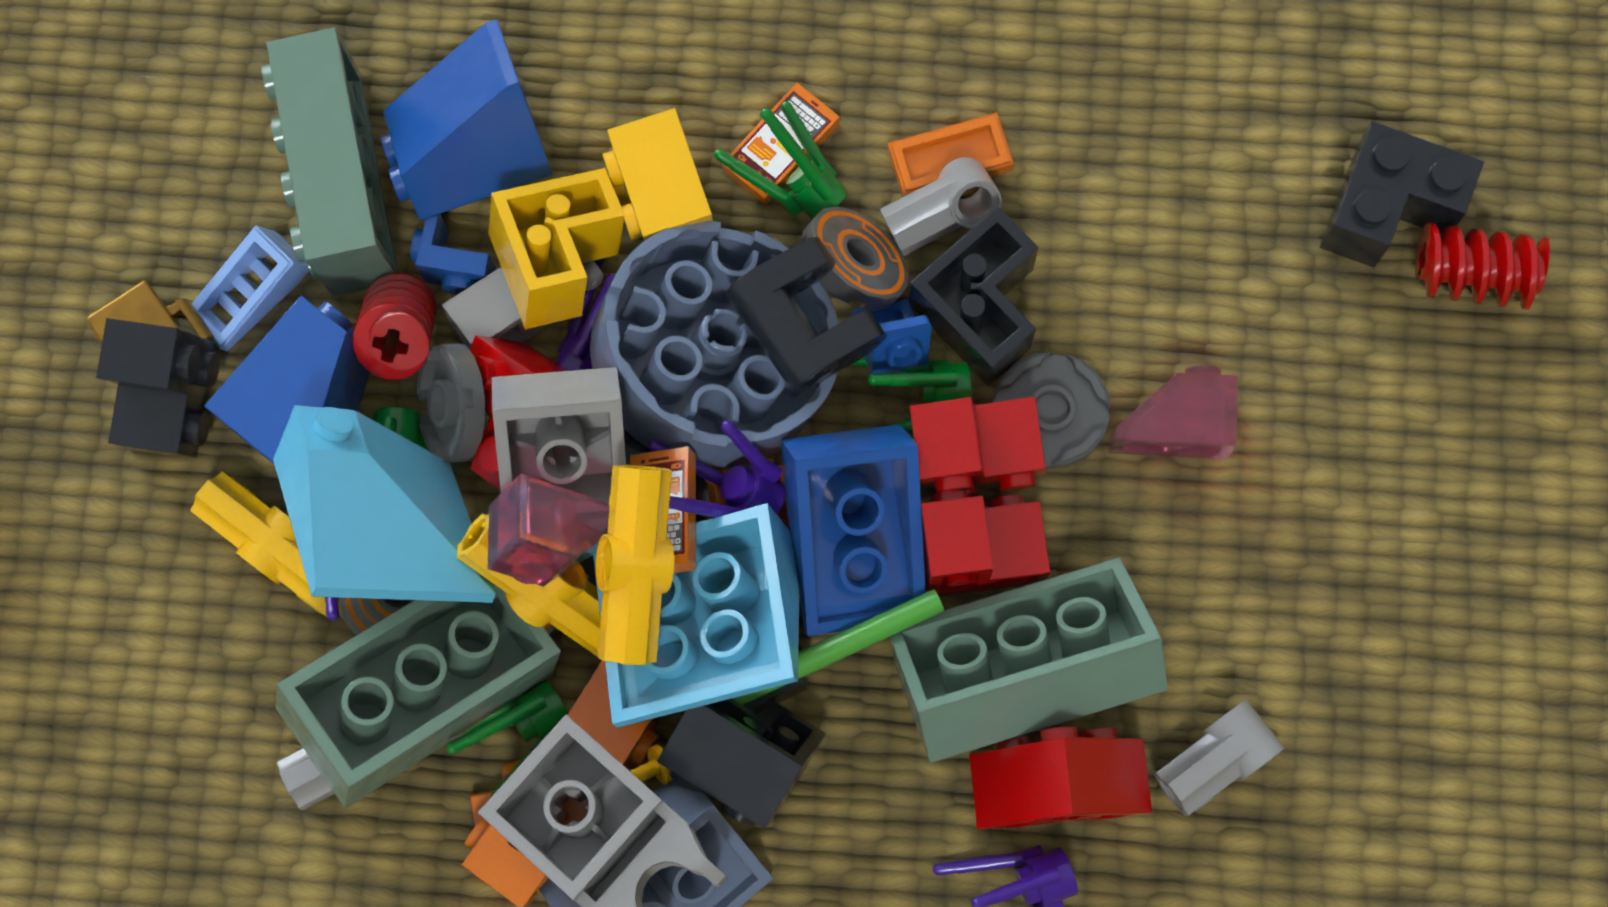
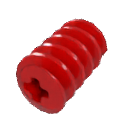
M1427 222L1422 229L1416 249L1415 276L1417 279L1424 280L1426 296L1430 298L1435 297L1441 283L1444 282L1448 283L1450 300L1458 301L1465 285H1468L1472 288L1474 303L1482 304L1489 288L1495 289L1497 305L1505 307L1512 292L1515 291L1519 292L1521 309L1529 310L1536 295L1541 292L1546 279L1550 261L1549 238L1543 237L1535 244L1532 236L1520 234L1511 242L1508 233L1496 231L1488 240L1484 230L1472 228L1464 238L1461 228L1453 225L1447 226L1440 236L1437 225Z
M393 272L384 275L368 287L362 300L353 332V349L358 361L365 369L382 379L399 380L412 376L423 367L428 357L436 316V301L431 289L420 278L409 273Z

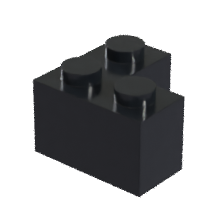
M1371 121L1355 149L1319 248L1374 268L1390 247L1399 220L1422 228L1427 222L1435 223L1440 234H1442L1447 226H1457L1467 213L1485 161Z
M999 206L911 281L909 304L920 316L926 315L935 332L964 362H967L968 366L987 386L991 385L1031 349L1036 328L1004 295L1034 270L1039 247Z
M106 318L96 378L118 384L108 443L128 448L197 458L199 445L202 446L206 442L210 428V416L208 411H205L204 405L206 404L208 387L211 388L215 385L219 373V356L217 353H214L216 343L178 328Z
M731 698L686 710L657 762L668 768L671 778L681 786L692 791L703 790L721 801L725 812L735 820L748 825L756 823L765 829L793 791L827 733L775 701L760 716Z

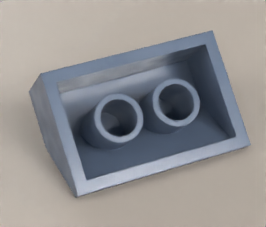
M673 780L668 784L662 785L654 792L694 829L708 860L728 878L718 889L706 877L694 874L686 868L671 866L660 869L650 877L644 887L642 898L644 907H741L774 879L702 790H689ZM550 879L539 888L550 907H581Z

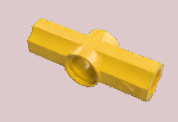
M613 465L608 531L599 540L595 559L596 581L598 588L603 592L598 658L603 661L626 665H646L647 663L657 662L662 594H666L671 587L675 561L673 545L670 538L667 537L672 470L641 465Z
M223 471L213 479H208L196 493L195 501L190 511L238 548L236 553L277 585L282 582L296 593L298 598L319 614L327 617L325 597L311 596L289 516L276 506L269 508L254 493Z
M493 512L488 515L482 513L469 526L464 538L458 544L456 558L502 589L511 608L525 622L540 628L550 623L598 657L601 620L597 587L588 581L587 574L580 563L576 564V562L572 563L575 557L565 549L551 545L544 550Z

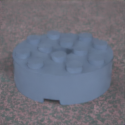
M706 221L667 228L649 237L629 254L617 271L594 319L590 340V357L592 369L617 368L622 401L623 428L634 439L646 448H648V444L653 440L670 448L688 446L696 454L697 461L715 470H728L734 466L753 464L723 432L721 425L724 421H731L758 451L768 459L782 450L781 439L798 436L827 398L837 373L802 393H792L725 295L727 289L742 275L789 248L756 230L753 235H749L736 230L720 228L721 222ZM819 281L793 296L819 334L839 324L831 299Z

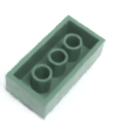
M335 27L268 41L266 45L270 64L263 65L261 70L269 99H276L279 117L271 119V128L279 153L286 152L289 171L281 173V184L288 206L290 208L296 207L299 226L291 227L290 229L295 255L299 262H307L312 279H320L332 296L368 289L379 277L399 272L361 73Z
M1120 557L947 609L889 637L898 679L930 763L1168 691L1162 638Z
M495 584L493 586L496 596L492 603L414 600L276 684V710L345 809L552 676L561 653L560 649L544 627L532 626L521 619L509 605L505 592Z

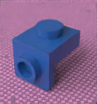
M438 214L426 218L423 229L417 228L415 230L411 243V261L416 263L415 266L426 283L441 285V289L444 292L456 296L495 271L496 267L489 254L446 247L449 230L441 215Z
M908 299L895 301L888 309L872 312L886 332L887 337L876 349L864 357L871 374L905 370L928 364L932 326L926 315L915 317ZM863 308L852 309L851 317L864 311Z

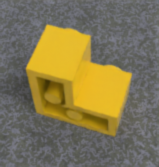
M675 108L607 130L613 150L602 155L611 183L625 214L623 217L631 241L641 237L645 241L652 235L667 228L713 221L712 213Z
M606 168L491 193L488 234L525 330L582 316L587 284V275L582 263L619 254L624 223L623 216L625 214Z

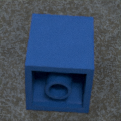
M497 19L486 22L383 110L389 133L380 136V140L391 166L388 169L390 178L400 202L411 199L420 221L491 196L493 192L515 188L552 175L532 113Z
M300 296L204 406L240 438L274 464V456L294 405L323 408L334 407L358 412L370 372L358 361L353 349L354 330L351 328L353 324L326 301L319 308H316L303 296Z

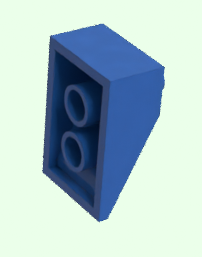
M899 424L781 439L785 501L806 635L813 636L842 632L926 593L918 445Z

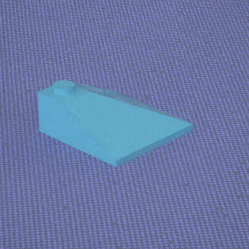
M294 405L273 461L312 597L493 602L496 596L493 583L456 558L458 544L467 533L471 521L449 462H443V459L355 410Z
M768 503L696 523V570L674 573L669 591L666 594H662L657 662L647 663L646 665H626L605 661L612 724L618 728L798 681L799 582L791 532ZM596 553L593 554V556H594V565H595ZM597 585L598 601H599V610H600V619H601V607H602V595H603V592L600 591V589L598 588V585Z

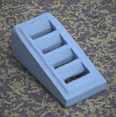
M255 225L192 302V305L214 335L213 342L221 350L229 351L300 283L309 272L307 262L298 261L293 247L280 234ZM268 255L278 263L274 269L264 261ZM251 271L263 280L259 287L246 277ZM234 287L248 299L243 306L229 294ZM217 303L233 317L228 325L211 310Z

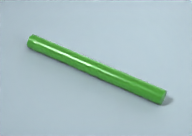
M935 589L930 590L799 651L798 679L944 612V607ZM785 685L732 699L744 705Z

